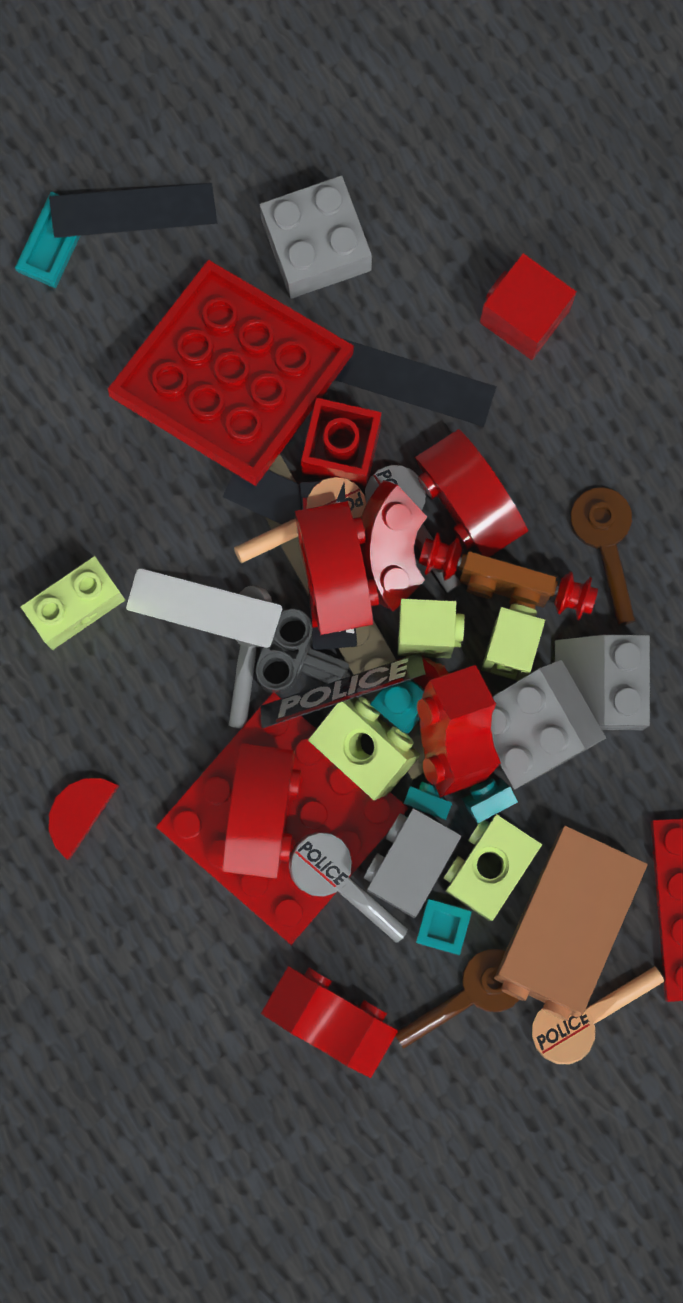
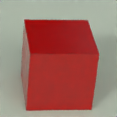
M523 253L510 271L505 270L489 290L485 298L487 301L483 305L480 323L530 360H533L570 312L577 291Z
M316 398L301 459L302 475L320 480L334 477L344 478L356 484L360 489L365 490L369 481L381 430L382 412Z

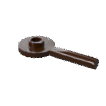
M593 488L584 492L575 501L571 511V527L576 537L585 545L600 548L618 625L631 624L635 622V617L617 544L628 534L632 524V510L627 500L619 492L609 488Z
M488 949L477 953L468 961L463 972V990L398 1030L395 1037L402 1048H406L472 1005L486 1012H502L512 1008L520 999L501 990L503 983L494 979L505 951Z

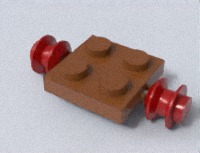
M439 532L436 533L435 540L425 539L418 563L427 566L424 575H427L435 568L442 570L443 579L447 581L455 575L457 566H459V570L463 571L460 582L468 585L466 590L468 593L478 597L491 599L493 593L510 598V605L518 604L535 610L536 606L544 608L549 598L556 595L554 606L557 614L560 615L566 608H571L576 611L577 620H580L583 612L591 614L598 588L591 587L592 577H589L584 584L574 582L573 572L570 571L561 578L559 586H557L558 581H556L554 576L480 554L468 552V555L463 554L461 558L462 546L459 538H456L450 545L441 542Z

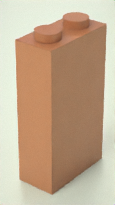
M564 826L554 841L495 974L494 979L503 983L501 990L523 1001H526L528 995L545 1003L543 1006L545 1012L568 1021L570 1015L576 1018L583 1015L648 864Z

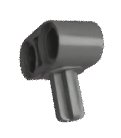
M289 609L281 612L271 646L269 648L263 647L257 662L256 675L263 690L270 694L281 695L293 688L302 673L326 683L346 678L349 664L346 661L313 650L311 648L313 644L311 620L302 611ZM292 621L299 622L306 629L303 638L294 643L285 641L280 635L282 627ZM275 662L285 664L290 670L287 679L280 684H272L264 677L266 668Z

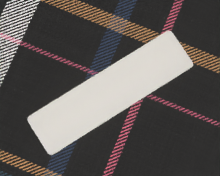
M138 569L136 571L126 607L127 610L265 648L271 646L282 612V606L145 569Z

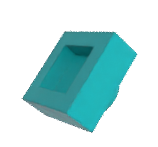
M413 679L383 688L370 705L400 731L409 734L420 720L417 703L422 699L425 689Z
M489 778L484 782L474 785L470 789L471 794L462 799L469 814L477 823L518 802L511 787L501 778L496 781L493 778Z
M421 782L419 789L410 786L403 803L442 820H446L452 805L451 802L444 800L445 796H439L435 786Z
M428 899L416 943L460 955L472 911Z

